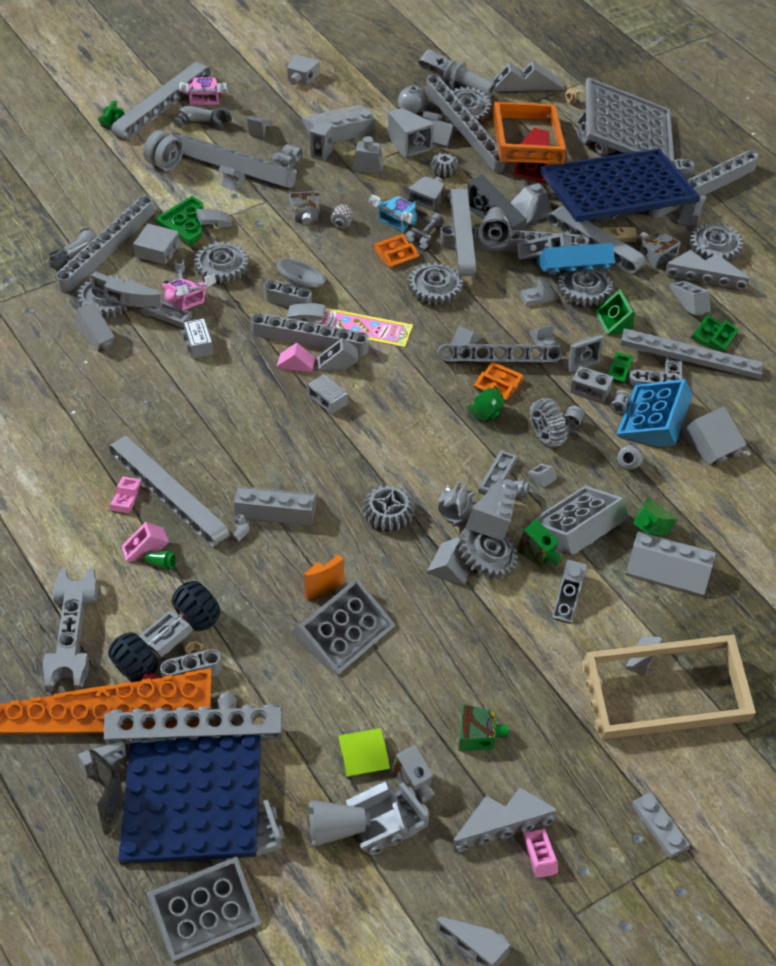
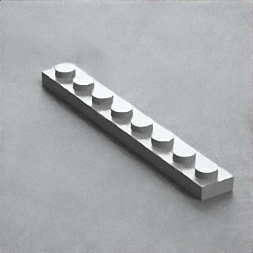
M625 328L623 330L620 344L622 346L760 379L762 376L763 362Z

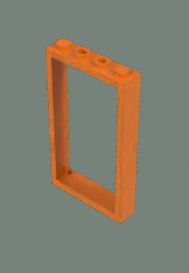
M494 102L493 120L499 161L564 164L566 148L556 105ZM501 118L551 120L557 146L505 144Z

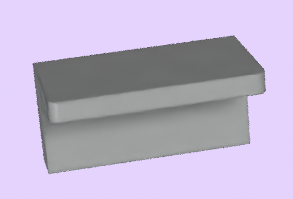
M700 195V201L696 205L684 204L677 224L694 229L695 227L697 228L706 196Z

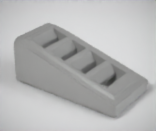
M121 741L79 753L77 756L87 777H90L122 760L127 754L125 745Z

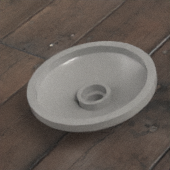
M282 258L277 262L279 273L290 284L309 289L319 288L325 284L326 279L324 275L304 262L290 258Z

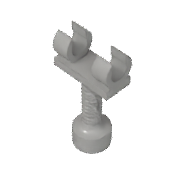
M435 213L430 218V223L422 231L412 227L411 231L406 233L407 241L413 243L417 239L422 244L419 247L424 250L431 245L432 237L428 234L434 228H439L444 223L443 217Z

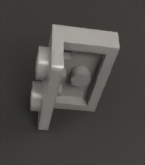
M402 782L399 784V791L396 792V796L409 836L411 837L428 826L430 814L424 804H420L416 799L413 789L408 788Z
M264 800V807L259 808L257 856L281 849V839H284L281 825L276 826L275 820L278 819L275 807H270L268 800Z

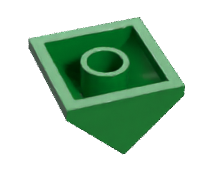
M621 289L595 310L607 335L621 334L624 328L633 329L635 312Z

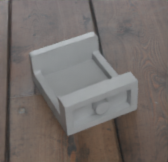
M386 781L346 800L348 806L365 808V813L369 812L370 826L366 827L365 832L360 833L363 842L360 844V847L369 856L379 854L384 848L398 845L404 839L410 837L395 789Z

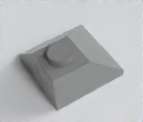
M540 183L524 187L510 202L527 219L526 225L545 220L552 213L547 192Z
M591 336L573 343L570 349L567 371L571 373L577 371L579 366L586 368L600 363L604 336Z

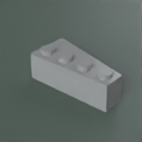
M500 478L472 508L465 528L503 541L511 522L518 484L512 480Z

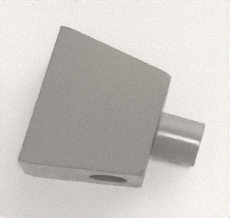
M294 54L287 68L289 82L292 85L297 83L308 85L320 74V61Z
M366 136L363 138V141H359L357 144L352 171L381 174L384 166L381 145L373 143V138Z
M423 177L408 188V199L413 198L416 201V205L435 212L444 197L445 185L442 178L436 177L432 179Z

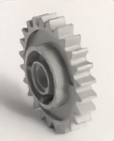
M468 86L466 89L461 87L460 90L455 88V91H452L478 122L479 120L484 122V118H488L492 104L489 96H485V92L480 93V89L476 91L475 87L469 89Z
M711 222V225L705 223L704 226L699 225V228L695 227L689 239V247H692L691 251H695V254L700 255L701 258L705 257L706 260L718 254L726 261L728 259L733 261L734 257L738 258V255L741 254L744 245L741 234H737V230L732 231V227L727 228L726 224L723 226L720 223L714 225L713 222Z
M222 241L221 244L215 242V245L208 244L209 247L203 246V250H198V254L195 255V270L202 278L214 274L216 281L219 280L222 283L225 280L229 283L230 279L236 281L235 277L241 278V274H246L245 270H248V254H246V250H242V246L237 247L236 243L230 245V242L224 244Z
M436 262L434 265L428 263L425 266L422 264L421 268L416 267V271H412V275H409L408 287L409 291L412 292V296L416 295V300L421 298L422 303L428 301V304L434 302L437 305L440 302L444 305V301L450 303V299L456 300V296H460L463 287L462 276H458V271L455 272V268L449 269L450 265L443 266V263L437 265Z
M595 268L592 271L577 269L576 272H563L562 276H559L558 292H560V296H564V300L570 299V303L576 302V305L582 303L583 306L585 304L592 306V303L598 305L599 302L604 303V300H608L611 297L613 281L610 280V277H606V273L601 274V270L595 271Z
M119 276L113 278L126 284L128 282H125V278L119 279ZM91 278L90 282L85 281V286H80L81 290H78L77 297L80 307L94 302L102 316L105 315L107 318L110 314L114 317L115 313L122 314L121 310L127 311V306L131 307L103 299L104 293L91 288Z
M467 528L459 536L460 541L457 544L461 546L458 549L459 552L463 553L461 558L467 559L465 564H471V570L477 569L478 575L484 573L485 578L489 575L493 580L496 577L502 579L504 576L506 578L515 569V566L518 564L516 560L519 558L515 555L518 550L512 548L515 543L509 542L511 537H504L503 541Z

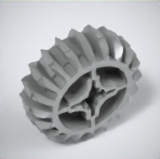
M542 398L532 403L529 413L531 415L530 420L532 421L531 426H533L540 442H543V445L548 448L557 447L565 443L568 435V426L557 402L550 398Z
M379 485L378 490L372 489L371 493H367L366 498H364V518L368 521L369 526L374 525L375 530L381 528L382 532L385 529H389L390 532L392 529L399 531L400 527L405 528L407 524L411 523L415 514L413 498L402 487L396 489L395 485L393 487L386 485L385 488H382Z

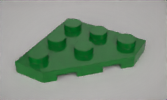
M190 196L156 217V224L163 228L178 231L179 239L190 246L202 238L203 225L200 224L196 212L197 209H204L203 202L194 196Z

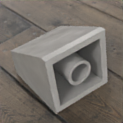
M404 108L388 112V139L404 158L433 150L434 124L431 121Z
M725 406L695 419L680 432L681 436L709 465L715 462L721 464L727 460L728 456L731 455L733 458L741 454V449L747 445Z

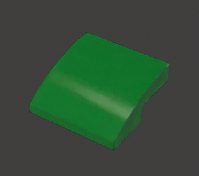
M707 314L691 336V339L710 349L724 352L739 329L726 320L720 323Z

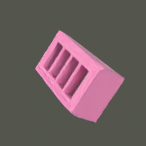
M541 829L523 833L536 878L556 875L558 873V861L546 830ZM543 839L542 842L532 843L533 841Z

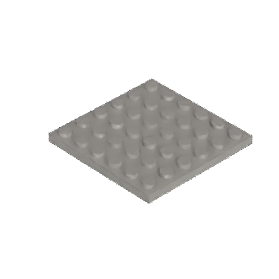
M587 78L585 82L587 139L616 149L621 153L660 148L669 160H674L670 109L592 78Z

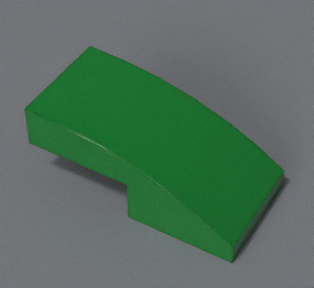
M615 352L608 375L614 377L613 381L625 383L633 360L632 355Z

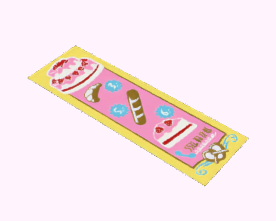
M326 308L323 320L311 322L364 332L368 334L369 340L402 347L406 346L413 327L412 324Z

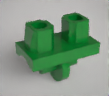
M114 100L109 106L104 107V115L99 116L98 121L101 126H107L111 130L113 123L125 115V112L122 108L117 107V101Z

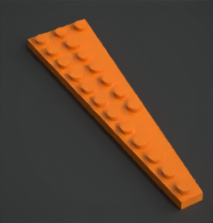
M212 669L186 672L176 676L168 675L157 679H143L133 683L125 682L117 685L58 693L47 697L39 696L29 700L10 701L11 703L0 704V735L104 734V713H110L112 710H123L125 713L132 712L134 709H144L146 712H153L157 708L176 711L177 708L181 707L189 708V710H198L199 707H211ZM191 720L188 726L195 728L199 725V721ZM169 721L166 727L169 729L176 727L177 721ZM126 722V723L123 725L122 729H123V730H129V729H131L132 726H133V723H132V722ZM147 722L144 728L152 729L155 726V722Z

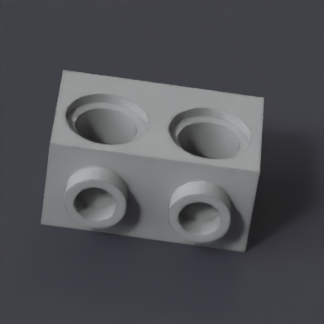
M579 366L572 379L570 393L605 404L612 389L614 377Z

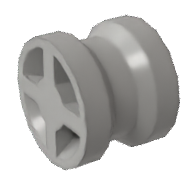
M570 406L564 416L568 428H579L585 413L578 406Z

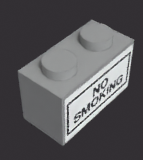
M205 319L183 322L182 338L187 340L185 342L187 353H191L192 359L213 355L212 340Z

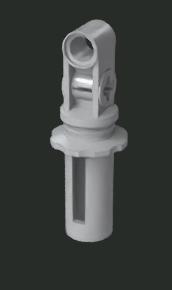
M430 49L426 50L418 61L423 69L442 77L445 81H450L449 85L452 89L456 86L463 87L464 89L467 86L469 89L475 87L476 91L480 89V93L485 92V96L488 95L489 99L495 91V83L466 69L467 64L464 61L457 64L455 61L449 60Z

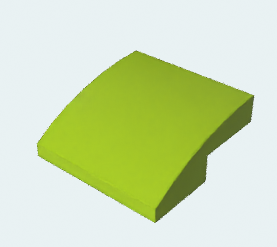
M381 728L338 735L346 778L390 770Z

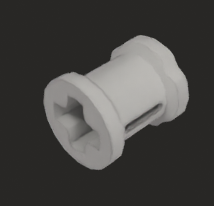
M618 390L615 393V400L611 403V410L616 414H624L627 410L626 405L631 400L630 394L625 390Z

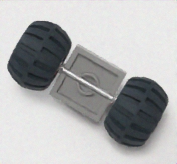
M186 582L180 585L174 592L171 602L177 614L170 610L139 636L136 633L129 632L118 636L112 642L108 650L109 658L130 682L141 681L146 672L150 674L151 672H156L158 660L153 651L162 657L170 652L181 640H184L193 630H207L216 623L221 614L220 606L214 596L200 582Z

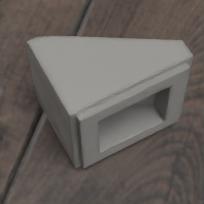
M540 464L528 472V475L542 487L549 485L557 479L554 467Z

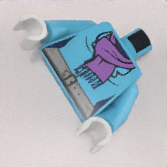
M371 195L368 203L378 208L379 221L402 233L409 225L414 226L416 224V201L413 198L405 200L401 197H395L383 202L378 196Z

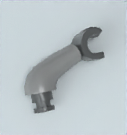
M185 106L178 110L177 118L173 119L174 124L179 128H182L183 124L213 123L214 121V126L221 131L223 129L221 121L230 122L232 121V116L229 110L224 107H219L213 111Z
M83 228L76 241L62 249L50 251L49 263L51 268H54L57 272L62 269L68 261L74 258L97 237L96 234L88 228Z

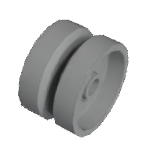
M157 130L146 141L143 152L146 162L162 170L171 171L181 160L183 143L181 139L162 130Z

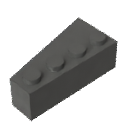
M483 174L468 181L467 190L471 212L484 220L491 208L499 207L505 213L512 230L525 231L527 219Z

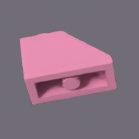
M145 522L121 547L125 560L131 562L145 558L147 552L161 551L169 541L164 528Z

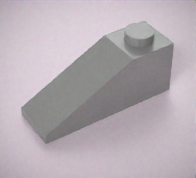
M559 233L517 243L518 259L538 258L542 251L549 247L572 246L571 236Z
M686 281L669 284L670 289L686 311L694 314V316H702L705 312L711 311L708 290Z
M441 916L437 919L436 931L479 966H499L509 955L510 944L504 935L497 934L492 929Z

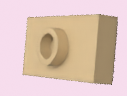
M635 227L602 228L603 231L623 243L637 242Z

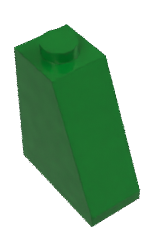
M647 497L636 513L633 524L648 535H668L678 519Z

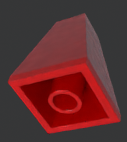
M533 128L521 142V145L550 146L549 131ZM516 162L514 176L544 183L545 179L540 173V167L547 166L548 164Z

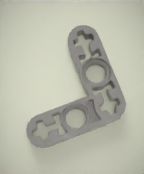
M665 356V372L633 370L630 372L629 384L635 387L638 384L656 383L651 380L653 378L658 379L659 382L664 380H682V360L675 359V361H672V358ZM669 368H676L677 371H671Z

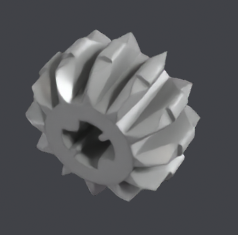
M438 153V156L435 155L431 162L433 174L438 175V177L443 176L444 178L455 175L458 168L456 156H452L451 153Z

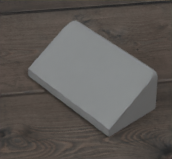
M642 636L637 646L659 644L662 642V638ZM655 656L630 659L626 668L646 676Z

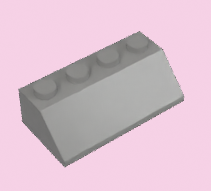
M241 486L237 488L234 500L235 518L238 515H244L245 519L312 526L318 494Z
M638 531L626 576L704 597L716 553Z

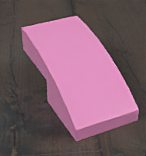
M122 477L116 487L117 494L110 504V511L130 513L140 489V479Z

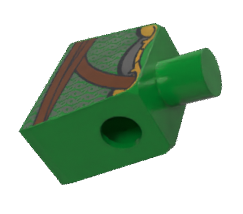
M535 519L523 530L516 548L519 553L538 566H543L549 561L556 567L563 559L555 551L559 543L558 540L539 520Z
M463 704L459 751L493 749L495 737L508 738L509 725L496 724L497 713L495 711Z

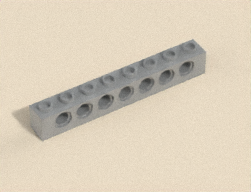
M274 704L264 705V708L245 705L238 709H233L232 706H222L220 709L199 707L198 710H189V708L181 707L177 708L176 711L157 708L153 712H146L144 709H134L132 712L125 713L123 710H112L110 713H104V740L107 745L121 741L124 744L164 740L173 741L176 738L194 740L198 739V737L208 736L220 738V736L242 737V735L261 736L262 739L282 738L281 707H277ZM262 717L265 719V723L255 725L254 720ZM236 718H241L243 723L240 726H234L232 721ZM214 719L221 720V724L217 727L210 725ZM191 720L199 721V725L195 728L188 726ZM169 721H177L176 727L172 729L166 727ZM126 722L133 723L132 728L129 730H123L122 727ZM147 722H155V726L152 729L144 728Z

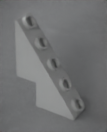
M534 61L523 71L509 62L491 81L496 84L494 92L498 93L508 91L564 90L562 79Z
M691 250L668 262L665 276L742 291L747 290L750 277L718 254L704 260Z
M520 787L506 807L486 795L455 837L453 851L463 852L472 846H483L492 840L506 839L512 836V834L526 833L539 826H549L555 822L556 808Z

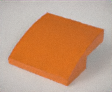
M404 234L375 243L373 246L377 255L389 268L420 257L414 245L408 243Z
M491 362L487 370L480 374L474 384V388L484 391L488 388L494 390V386H497L504 397V401H506L515 392L524 378L518 372Z
M338 554L325 566L317 562L304 573L306 600L327 595L344 584L343 557Z

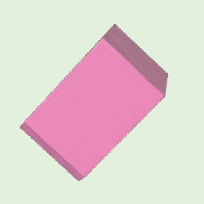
M296 343L280 353L277 369L313 372L315 357Z

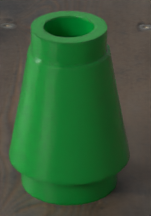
M170 550L147 552L145 555V562L147 564L165 570L173 569L176 565V554Z

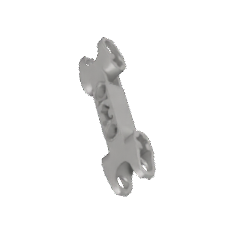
M89 568L86 576L79 581L69 580L67 569H61L55 581L53 601L54 604H63L56 653H45L43 659L46 692H52L56 682L65 677L73 679L75 691L82 690L87 679L89 655L88 653H79L85 604L97 603L98 591L95 568Z

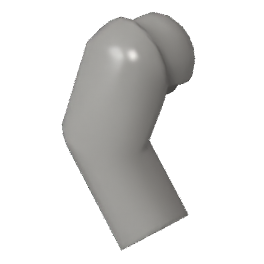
M238 515L235 518L237 530L231 535V538L236 543L246 536L250 530L248 519H245L244 515Z

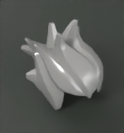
M460 481L452 490L447 485V491L442 490L437 503L441 516L446 521L453 523L452 527L468 520L472 511V505L477 502V500H472L476 491H465L467 483L460 489Z

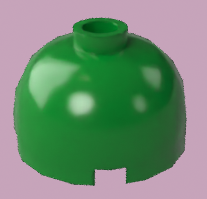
M494 386V390L491 388L484 390L473 399L475 403L472 406L470 403L467 406V409L475 418L481 421L489 419L494 421L501 416L500 411L503 409L505 401L497 386Z

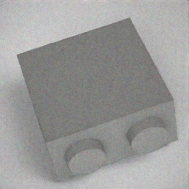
M147 224L133 243L135 257L166 265L168 260L173 257L175 250L180 247L181 240L179 239L178 231Z

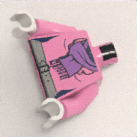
M203 75L202 77L194 78L190 84L180 83L179 91L190 97V105H219V95L222 96L227 92V84L217 83L216 78Z
M214 274L205 276V281L198 284L185 279H178L172 282L166 280L162 284V289L165 291L164 299L182 311L204 303L205 289L216 283Z

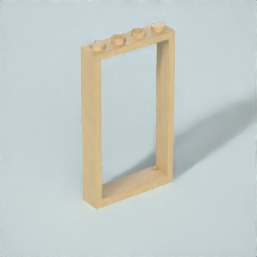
M735 635L587 652L584 660H582L583 673L587 674L588 679L586 680V689L588 693H591L592 697L590 701L591 711L595 713L597 719L595 720V728L597 733H600L601 740L751 721L756 714ZM723 648L739 709L616 725L609 724L596 663Z

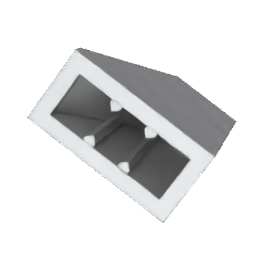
M94 302L77 309L76 328L97 351L109 349L113 345L115 336Z

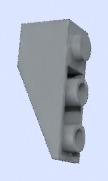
M567 559L552 618L572 623L584 584L587 564Z

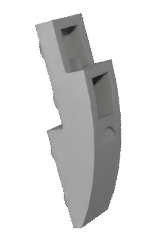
M96 271L91 275V288L104 293L103 299L136 307L160 306V291L130 279L126 284Z

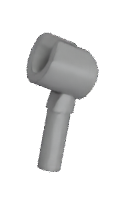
M182 260V264H177L175 261V271L179 274V279H184L185 262Z

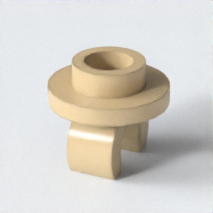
M569 88L565 94L567 102L573 104L579 101L578 94L582 92L578 89Z

